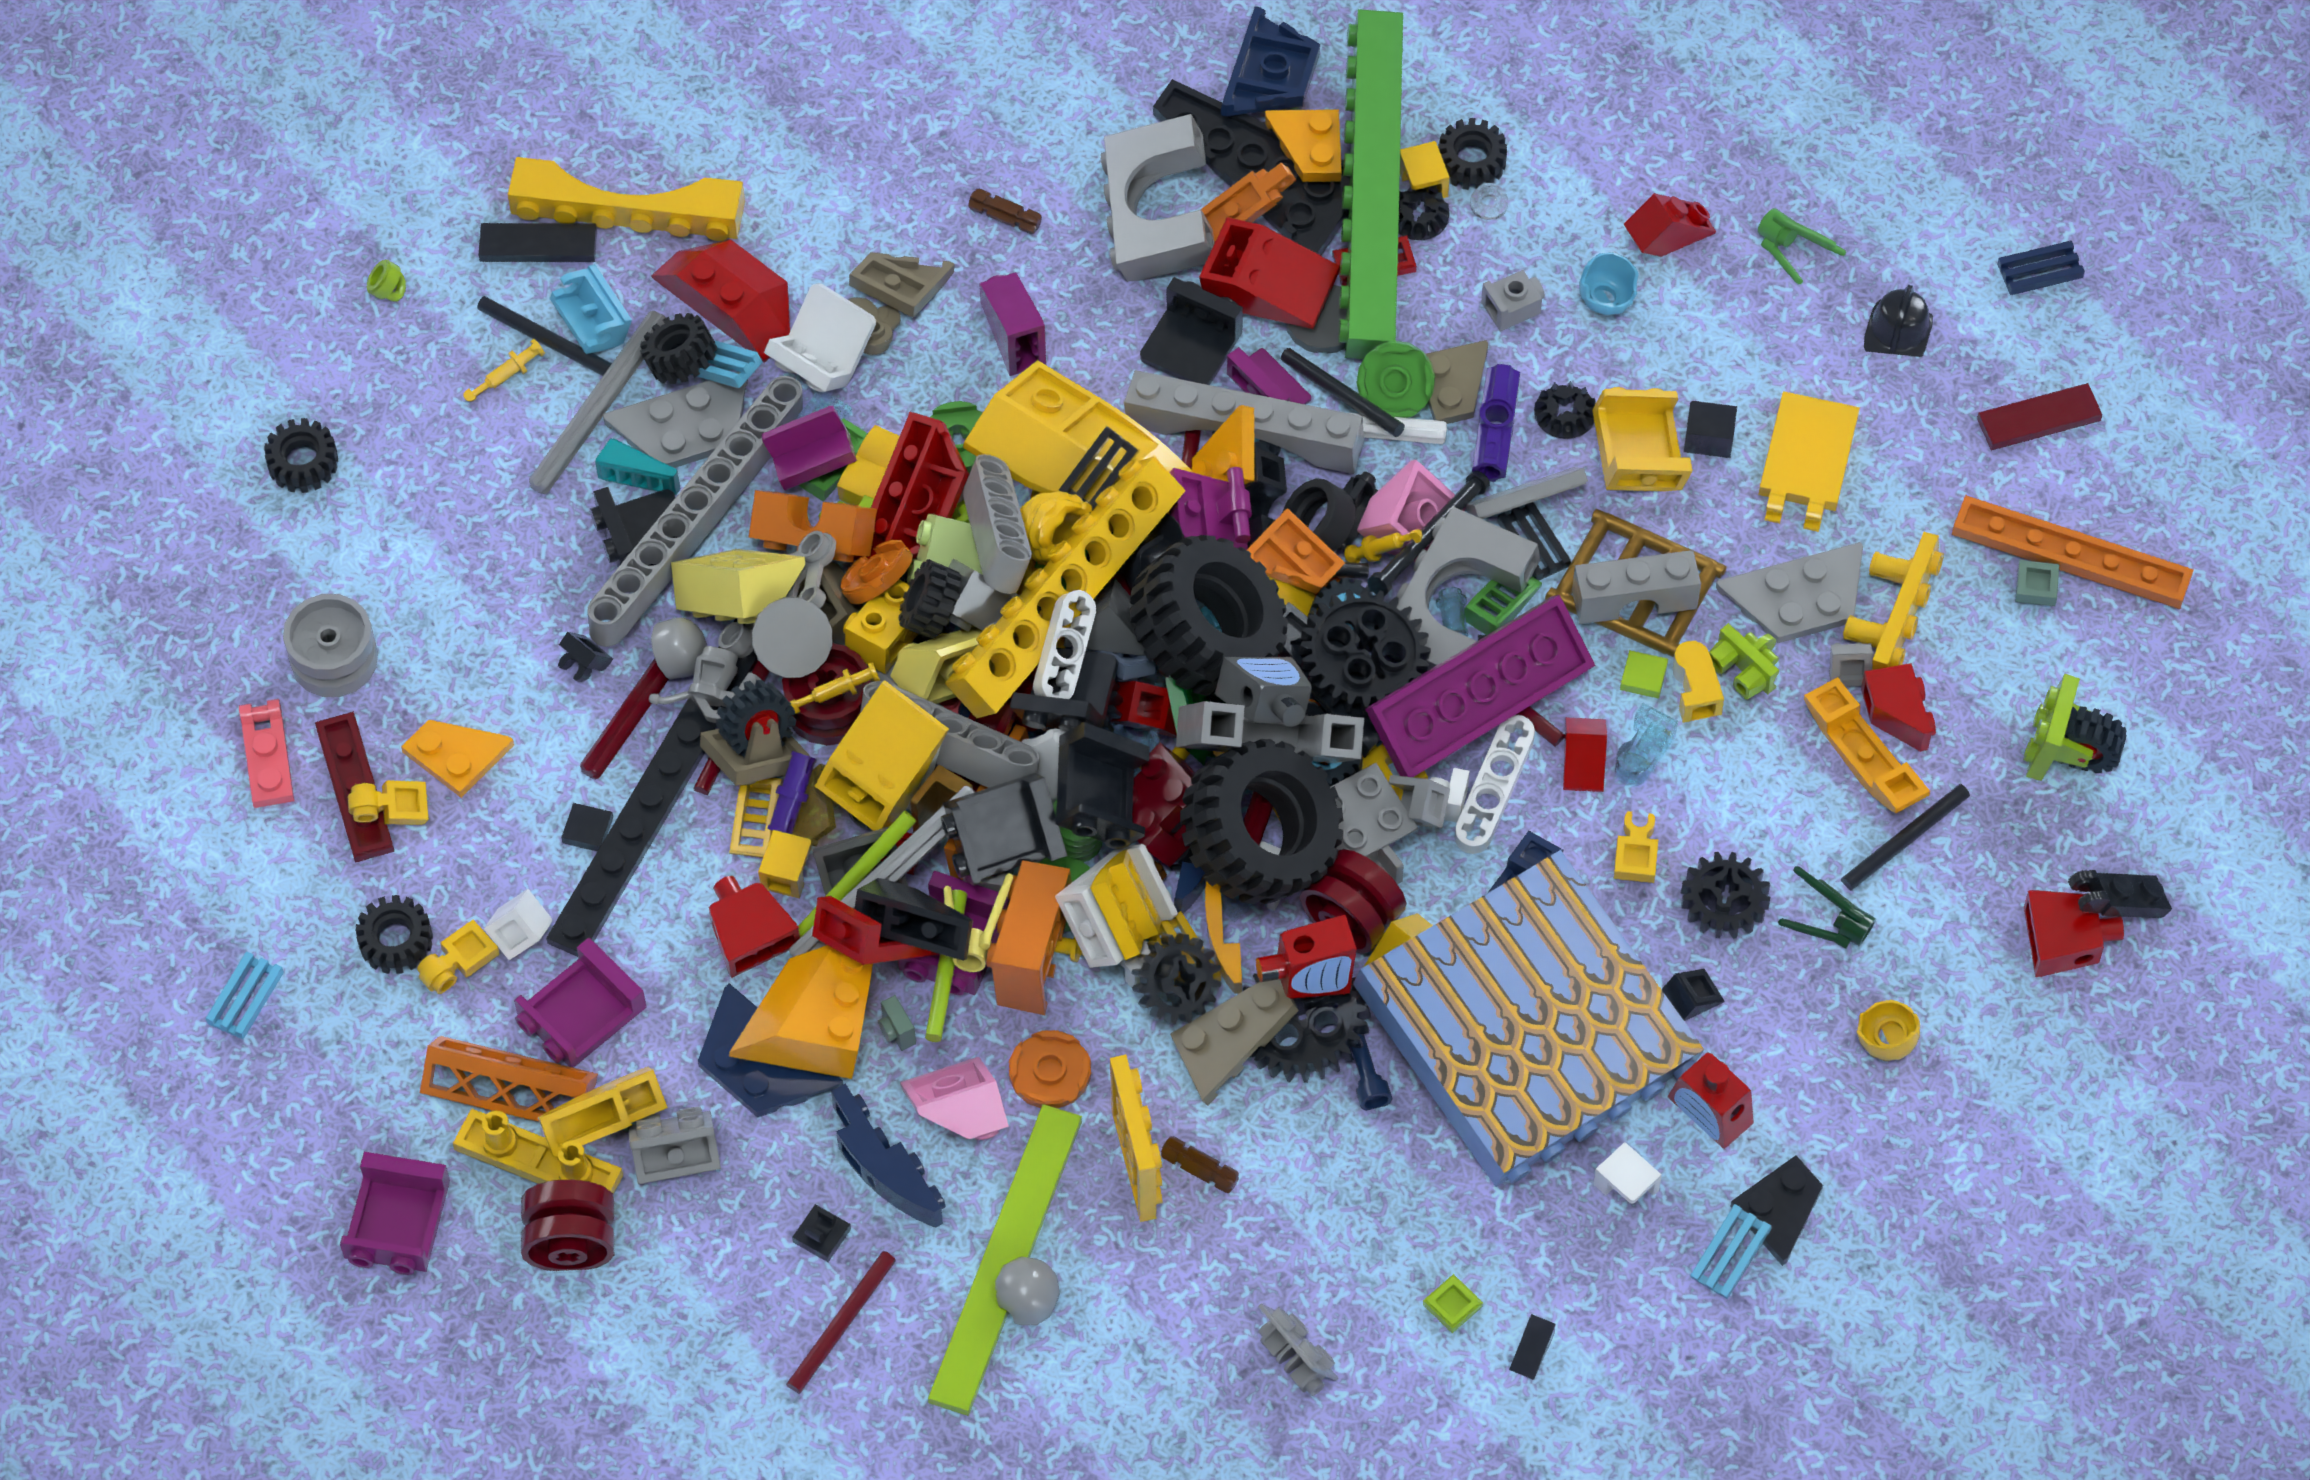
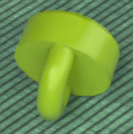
M385 259L376 264L372 269L366 288L369 294L383 300L386 298L397 302L405 294L406 281L400 267Z

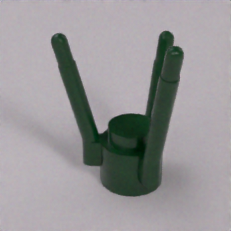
M1795 866L1793 869L1795 874L1841 909L1833 924L1834 927L1839 929V932L1834 933L1783 918L1778 920V924L1794 931L1835 942L1845 949L1850 942L1861 946L1873 928L1876 918L1852 904L1824 880H1817L1800 866Z

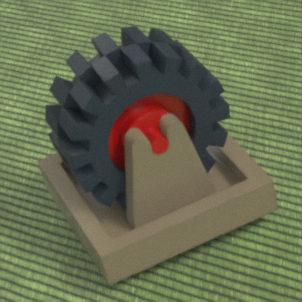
M756 680L755 685L751 681L744 682V690H741L738 686L733 688L732 691L735 695L732 698L726 695L722 700L726 708L718 707L717 714L721 718L716 719V726L719 729L702 732L700 738V747L735 786L751 785L756 781L777 776L785 777L792 751L810 756L791 736L793 732L788 728V726H795L796 719L792 716L796 713L790 705L791 703L773 684L769 682L766 684L763 680Z

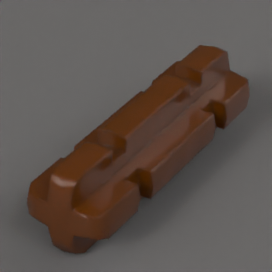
M980 188L972 192L968 207L971 210L981 214L985 211L986 216L1012 227H1015L1017 224L1019 225V230L1029 234H1034L1039 229L1042 220L1040 213L1029 208L1027 211H1024L1023 206L997 195L992 198L990 192Z
M1170 1136L1166 1140L1161 1150L1163 1159L1174 1165L1176 1162L1180 1163L1181 1169L1208 1184L1210 1181L1215 1182L1214 1187L1225 1193H1230L1239 1180L1237 1170L1226 1164L1223 1167L1219 1166L1220 1161L1193 1146L1185 1147L1186 1142L1175 1136Z

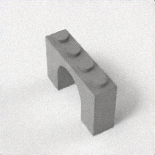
M1189 114L1104 136L1105 152L1101 153V163L1105 174L1108 175V184H1104V195L1108 206L1111 207V216H1107V227L1110 236L1114 239V248H1110V258L1115 271L1120 270L1126 281L1129 282L1204 265L1213 248L1214 235L1213 229L1202 210L1161 220H1148L1137 216L1138 202L1142 194L1152 183L1171 174L1206 166L1203 134L1193 116Z
M1453 506L1446 518L1441 517L1437 521L1432 533L1434 538L1428 551L1422 550L1414 565L1415 574L1409 584L1404 583L1396 596L1399 598L1397 609L1401 611L1406 607H1412L1409 620L1421 618L1422 624L1418 632L1429 634L1427 644L1424 645L1431 648L1429 659L1425 660L1429 663L1427 671L1477 642L1441 625L1433 618L1428 608L1435 590L1443 582L1454 576L1477 574L1522 593L1540 561L1537 543ZM1387 655L1401 662V660L1394 655Z
M1204 701L1179 706L1176 747L1226 752L1232 748L1241 747L1242 743L1248 741L1255 742L1259 739H1272L1275 741V744L1281 741L1292 744L1295 747V753L1303 750L1316 762L1338 763L1361 759L1364 718L1321 714L1305 716L1301 723L1294 727H1289L1284 723L1251 722L1244 717V705Z

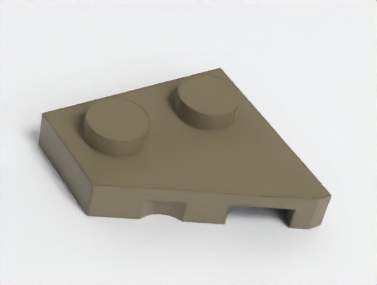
M870 252L849 274V286L914 318L954 273L955 264L950 261H943L942 267L919 265V258L893 257L889 254Z
M1487 340L1426 354L1432 362L1436 377L1434 392L1428 401L1433 420L1444 421L1446 424L1474 418L1483 369L1488 353Z

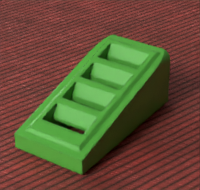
M1531 576L1527 587L1521 593L1491 580L1466 605L1463 621L1485 635H1489L1512 621L1539 590L1542 582ZM1503 586L1517 595V597L1513 599L1499 589ZM1495 596L1502 602L1506 603L1507 606L1503 607L1491 598ZM1486 605L1497 612L1498 615L1494 616L1483 608Z

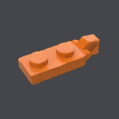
M1280 163L1269 172L1265 169L1256 173L1251 171L1200 209L1213 229L1214 243L1226 217L1254 222L1277 205L1276 203L1283 198L1280 192H1283L1296 181L1289 167Z

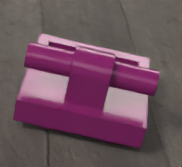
M1240 467L1229 468L1227 470V482L1173 468L1169 473L1186 491L1171 507L1169 513L1180 524L1184 538L1199 535L1215 536L1216 540L1225 538L1234 542V547H1243L1247 550V542L1251 539L1248 519L1252 516L1250 493L1245 489L1243 469Z

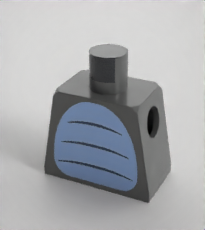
M1224 657L1215 694L1227 704L1244 705V717L1251 722L1284 723L1286 726L1294 727L1304 720L1311 693V684L1292 657Z

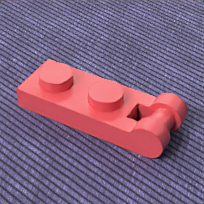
M268 700L267 705L252 707L251 703L239 705L254 808L293 802L294 794L280 700ZM270 720L271 728L255 729V723Z

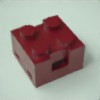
M1160 742L1149 753V762L1143 764L1141 771L1134 777L1132 822L1145 827V836L1137 841L1140 844H1144L1149 853L1168 867H1171L1190 847H1185L1182 834L1186 832V826L1180 823V810L1187 807L1183 803L1182 798L1186 788L1192 785L1191 778L1195 772L1186 761Z

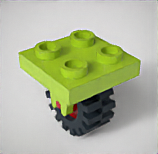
M2064 674L2057 687L2052 685L2049 687L2044 704L2039 705L2032 725L2037 730L2034 738H2030L2023 757L2024 761L2029 762L2026 777L2042 781L2053 760L2061 764L2067 763L2069 767H2081V770L2084 771L2093 769L2094 773H2102V769L2110 772L2113 767L2117 768L2127 737L2126 727H2122V722L2119 719L2112 721L2113 715L2109 713L2103 716L2100 714L2101 710L2094 708L2093 712L2087 710V707L2074 704L2080 678Z

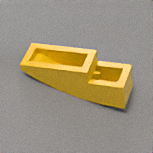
M647 1066L582 1094L539 1116L538 1119L552 1156L555 1157L558 1156L559 1151H562L561 1146L566 1141H577L583 1146L630 1127L632 1122L668 1107L654 1070Z

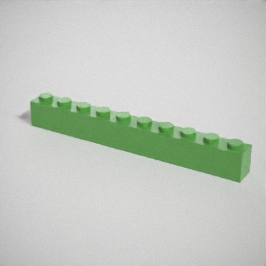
M1358 9L1355 24H1348L1347 46L1353 47V56H1348L1346 63V79H1352V88L1346 89L1345 111H1352L1351 121L1346 120L1344 143L1351 144L1350 153H1345L1343 176H1350V185L1344 186L1342 196V209H1349V219H1343L1341 229V242H1348V252H1342L1340 275L1347 276V286L1341 285L1339 309H1346V319H1340L1338 342L1345 343V358L1364 359L1367 353L1379 344L1396 341L1403 13Z

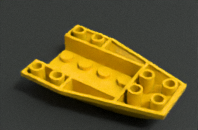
M1038 360L994 394L963 444V448L975 456L985 454L1003 460L1008 465L1013 480L1040 493L1060 492V487L1106 426H1109L1140 450L1135 457L1138 461L1155 456L1169 472L1173 468L1193 472L1166 445L1132 418ZM1112 439L1107 441L1072 489L1075 492L1079 490L1114 443ZM1122 447L1084 498L1088 502H1090L1127 451ZM1132 494V502L1137 507L1136 499Z

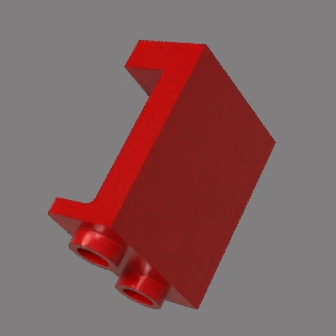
M832 896L817 898L812 937L862 965L939 954L880 937L881 923Z

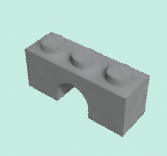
M1690 550L1575 565L1572 593L1579 624L1619 619L1620 610L1625 605L1638 600L1655 601L1658 614L1697 609L1701 581L1694 551Z

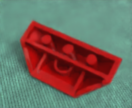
M733 240L677 251L651 275L660 285L743 348L758 352L763 363L770 358L764 353L769 340L787 336L790 333L788 282Z
M909 412L871 505V508L877 509L871 555L866 556L868 559L877 554L873 550L877 545L889 540H901L913 554L912 559L916 558L920 548V544L916 543V536L921 521H926L928 514L952 518L969 473L946 424L941 420ZM855 555L854 560H858L860 557H863V556H856V555Z

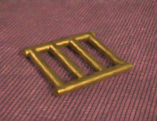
M1595 509L1591 518V522H1593L1591 529L1557 588L1551 587L1546 593L1545 600L1552 596L1560 595L1567 610L1577 615L1574 598L1571 595L1575 565L1589 564L1608 530L1629 539L1618 560L1638 557L1643 546L1661 554L1690 551L1692 549L1615 515ZM1694 551L1697 568L1701 571L1699 574L1701 588L1698 607L1693 610L1678 611L1665 636L1643 627L1655 606V601L1639 600L1629 620L1619 616V619L1594 623L1663 654L1674 657L1681 638L1716 577L1721 578L1725 574L1727 566Z

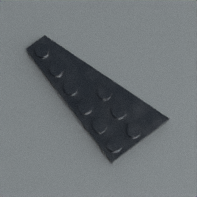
M1172 79L1153 105V115L1162 122L1191 114L1203 134L1206 164L1230 187L1251 171L1256 173L1265 169L1269 172L1280 163L1289 167L1296 181L1283 192H1280L1283 198L1262 216L1284 237L1321 256L1341 227L1343 219H1346L1349 215V209H1342L1343 188L1350 185V176H1343L1344 160L1341 159V181L1303 182L1294 169L1293 161L1287 158L1282 151L1280 140L1272 128L1268 129L1265 122L1248 114L1222 116V102Z

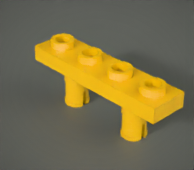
M1923 532L1914 557L1909 560L1892 557L1875 551L1869 567L1870 576L1902 584L1888 622L1879 624L1856 618L1852 615H1849L1843 632L1844 640L1871 644L1873 648H1876L1872 659V670L1903 665L1906 650L1902 648L1905 639L1912 640L1918 625V617L1915 614L1918 607L1925 608L1931 592V585L1928 584L1931 574L1938 576L1943 563L1944 553L1939 552V535Z
M471 1108L453 1141L455 1151L537 1184L553 1180L573 1179L590 1181L606 1187L614 1195L623 1177L622 1168L585 1154L584 1147L577 1141H566L561 1146L562 1151L558 1152V1156L553 1157L545 1137L510 1124L508 1117L502 1111L495 1110L485 1114Z

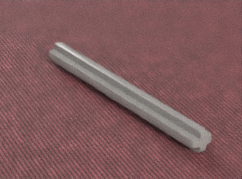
M650 311L529 478L530 487L534 491L545 495L553 487L601 420L603 414L606 413L644 358L640 352L642 350L640 344L642 341H646L644 335L647 332H654L651 327L656 323L659 326L665 324L663 319L666 317L663 314Z
M964 786L950 800L975 793V791L969 786ZM944 806L850 891L841 902L855 908L857 889L877 878L897 882L946 837L941 823V816L946 814ZM811 927L790 947L789 952L795 957L827 944L812 937L813 927Z

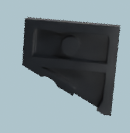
M1795 1155L1733 1199L1730 1207L1732 1208L1736 1204L1748 1214L1751 1213L1760 1221L1771 1225L1772 1229L1764 1240L1763 1245L1783 1266L1790 1258L1791 1252L1822 1192L1823 1185L1799 1157ZM1753 1227L1750 1229L1754 1234L1758 1231Z

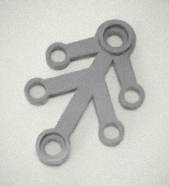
M813 531L803 538L798 551L788 554L805 557V566L786 597H797L799 584L806 577L805 587L799 597L814 603L819 608L823 606L826 594L819 588L823 567L832 561L836 550V540L830 534ZM733 622L729 624L719 636V646L722 649L735 653L738 658L748 656L753 651L752 627L754 623L744 625Z

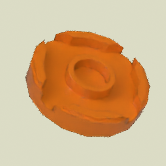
M889 540L877 545L873 549L877 554L870 559L865 555L860 557L846 571L841 580L840 588L851 604H861L874 599L894 585L907 571L912 562L913 554L901 540Z
M1042 1030L1031 1034L1032 1037L1024 1042L1022 1040L1014 1048L1009 1059V1080L1015 1093L1027 1104L1038 1108L1045 1104L1059 1109L1074 1103L1086 1091L1091 1079V1059L1087 1050L1085 1051L1080 1045V1041L1073 1035L1058 1030Z

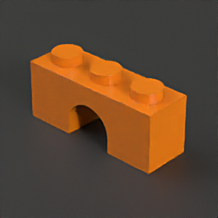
M755 490L749 538L764 540V548L786 551L787 544L797 546L798 551V547L806 535L813 531H821L822 533L830 534L836 540V550L832 560L854 562L855 555H871L877 509L845 503L823 502L820 519L813 527L807 515L809 497Z

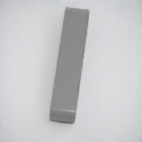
M985 454L978 455L975 458L963 489V497L983 577L986 584L996 591L1007 594L1016 593L1032 553L1010 469L1003 460Z
M882 681L870 682L865 685L860 713ZM891 684L949 728L941 743L936 761L937 765H941L988 788L1037 773L1039 753L1033 747Z

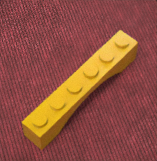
M516 157L507 194L511 214L517 215L524 220H535L541 217L555 219L559 223H575L576 221L596 223V227L603 229L623 226L630 227L632 230L640 233L659 230L668 231L671 235L677 237H685L689 234L705 235L714 241H724L727 238L738 239L745 205L743 181L705 177L688 186L664 193L649 195L619 194L604 191L581 182L565 172L555 161Z

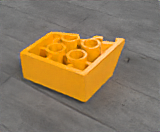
M828 945L789 958L730 1050L729 1057L852 1079L859 1050L873 964L862 965Z

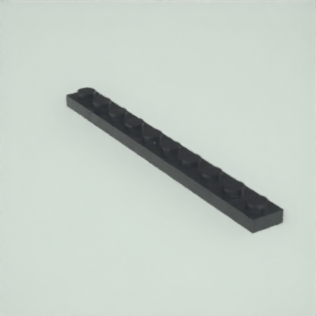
M754 649L748 656L738 658L736 663L738 668L737 674L726 691L733 692L732 689L736 686L739 687L747 674L753 671L758 661ZM691 698L686 701L546 937L547 944L578 957L577 947L587 938H590L593 942L595 941L705 754V751L700 747L701 733L719 728L716 726V723L706 720L696 702ZM710 705L711 709H713V710H718V707L726 708V707H724V706H711V705Z

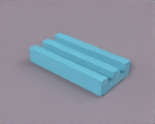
M714 340L717 346V351L714 352L716 356L714 360L707 361L710 364L717 365L718 368L714 366H709L706 370L700 368L698 370L700 375L697 377L740 388L763 361L758 352ZM730 370H735V371H738V372H741V373L738 374V373H735V372H731Z
M246 951L206 1017L207 1024L244 1040L284 973L283 967L277 964L272 966L268 963V960L263 958L258 960L254 958V954ZM251 967H253L254 969L250 974L249 978L245 982L244 986L242 987L232 1006L228 1010L224 1019L221 1020L220 1017L222 1016L223 1012L227 1008L228 1004L230 1003L240 984L244 980L248 971ZM263 973L269 974L238 1026H234V1021Z
M1734 1204L1691 1273V1278L1728 1299L1772 1229L1771 1225L1760 1221L1753 1214H1748L1741 1207ZM1740 1219L1743 1221L1742 1225L1708 1278L1703 1274L1737 1220ZM1751 1227L1758 1230L1724 1286L1718 1284V1280Z

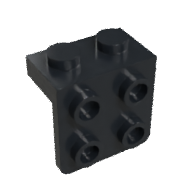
M1173 277L1166 288L1167 310L1141 349L1140 359L1143 363L1176 378L1210 385L1225 362L1227 355L1231 352L1242 334L1243 307L1228 297H1219L1203 290L1202 287L1194 282H1185Z
M609 487L593 491L596 507L590 508V514L596 530H603L606 540H602L609 563L616 562L617 567L621 565L675 499L673 491L664 489L615 505Z
M1056 647L1059 655L1065 659H1069L1073 654V649ZM1085 651L1075 691L1070 699L1035 695L1032 686L1031 694L1014 692L1010 708L1022 720V724L1035 729L1050 727L1067 732L1083 722L1103 729L1119 662L1112 654ZM1059 667L1058 672L1066 670L1067 668ZM1057 676L1048 680V684L1053 687L1052 694L1061 691V687L1056 685Z

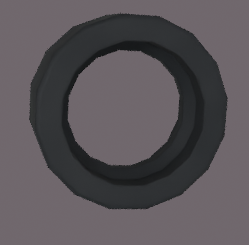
M1315 478L1303 483L1292 493L1282 513L1288 508L1308 527L1316 511L1328 502L1325 516L1313 533L1334 552L1341 547L1350 534L1355 519V505L1352 497L1344 490L1328 480Z

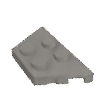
M748 379L740 388L709 380L604 413L603 420L608 428H613L623 436L631 447L676 468L708 458L736 425L743 414V402Z
M1861 542L1718 580L1716 589L1722 596L1726 595L1741 608V612L1752 622L1760 624L1764 632L1771 634L1777 643L1844 626L1849 615L1854 616L1863 545Z

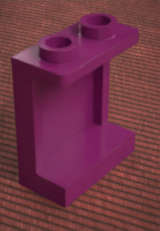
M934 870L928 883L929 896L944 903L943 890L945 886H950L952 891H965L967 893V901L964 915L973 919L972 928L984 932L999 892L979 885L973 886L961 879ZM1008 897L1006 898V901L1002 909L1008 908L1010 902ZM997 924L991 943H997L1000 933H997ZM940 954L898 960L899 970L903 971V974L913 981L925 982L928 979L935 982ZM955 965L950 993L963 995L966 992L976 995L988 968L987 965L978 972L963 971Z
M587 938L577 947L579 959L528 1001L522 995L514 1000L517 1011L515 1020L519 1027L528 1036L536 1033L544 1041L542 1044L544 1051L555 1063L563 1060L569 1067L573 1068L647 1008L644 991L590 938Z
M364 1151L360 1164L363 1175L348 1235L342 1236L340 1241L344 1258L348 1259L351 1264L361 1268H370L375 1263L387 1265L392 1271L404 1275H411L415 1270L427 1272L450 1184L446 1165Z

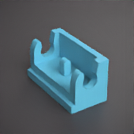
M595 264L589 265L587 269L563 275L560 278L563 285L571 283L572 285L552 291L550 300L586 354L595 353L623 344L632 319Z

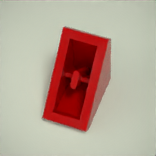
M1565 717L1563 790L1604 792L1607 748L1606 719Z

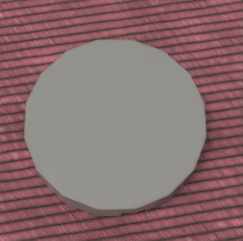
M783 597L768 604L757 615L752 627V647L758 660L770 672L785 678L803 677L815 672L826 661L832 647V628L826 614L814 603L800 597Z

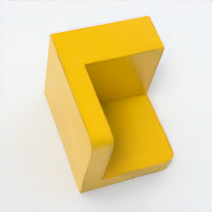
M1436 141L1400 149V176L1402 182L1409 180L1413 190L1436 185L1438 192H1442L1443 198L1448 197L1450 177Z
M773 830L758 870L760 883L768 891L800 899L804 888L803 869L812 847L811 840Z

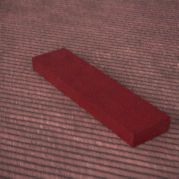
M354 711L315 722L355 863L395 852L388 826L384 822L383 811H380L378 819L372 822H356L353 819V815L349 813L348 795L351 793V788L362 783L375 785Z

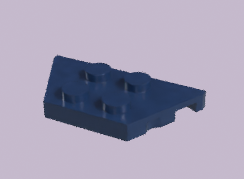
M1255 6L1222 102L1221 115L1233 116L1303 107L1319 59L1321 44L1308 36L1299 34L1295 28L1285 22L1278 26L1265 18L1266 10Z
M730 983L725 986L701 1050L698 1066L758 1118L776 1112L782 1106H794L806 1102L809 1097L829 1090L832 1091L843 1085V1080L838 1076L729 1057L730 1050L758 1007Z

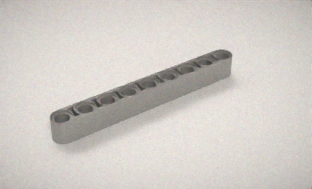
M780 376L768 384L588 605L589 635L593 642L603 647H610L618 644L627 635L673 578L671 562L685 560L692 555L770 459L771 455L765 447L761 435L802 417V386L798 380L790 376Z

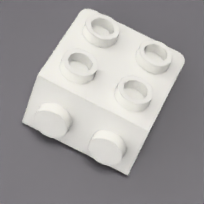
M821 283L813 284L805 297L789 335L770 339L764 353L776 360L775 365L778 368L800 375L806 379L805 383L807 386L818 392L825 393L843 388L848 385L874 330L876 320L873 315Z

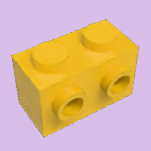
M900 579L884 593L867 601L859 613H852L843 628L845 646L858 653L866 664L873 662L875 668L884 674L897 661V655L900 650L906 645L911 644L918 636L917 633L905 629L899 624V615L902 612L900 611V605L905 600L903 598L905 591L907 592L909 589V585Z

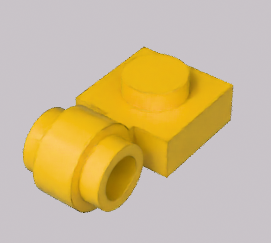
M386 780L382 785V793L381 791H376L374 784L362 783L354 785L351 788V793L348 795L349 813L353 815V819L356 822L375 821L378 819L380 811H384L385 824L423 825L429 820L426 782Z
M473 919L440 942L441 950L446 954L445 956L441 955L438 957L435 953L430 954L419 963L417 967L420 973L419 979L430 991L435 990L438 994H443L456 983L457 977L454 974L457 968L467 978L499 955V949Z

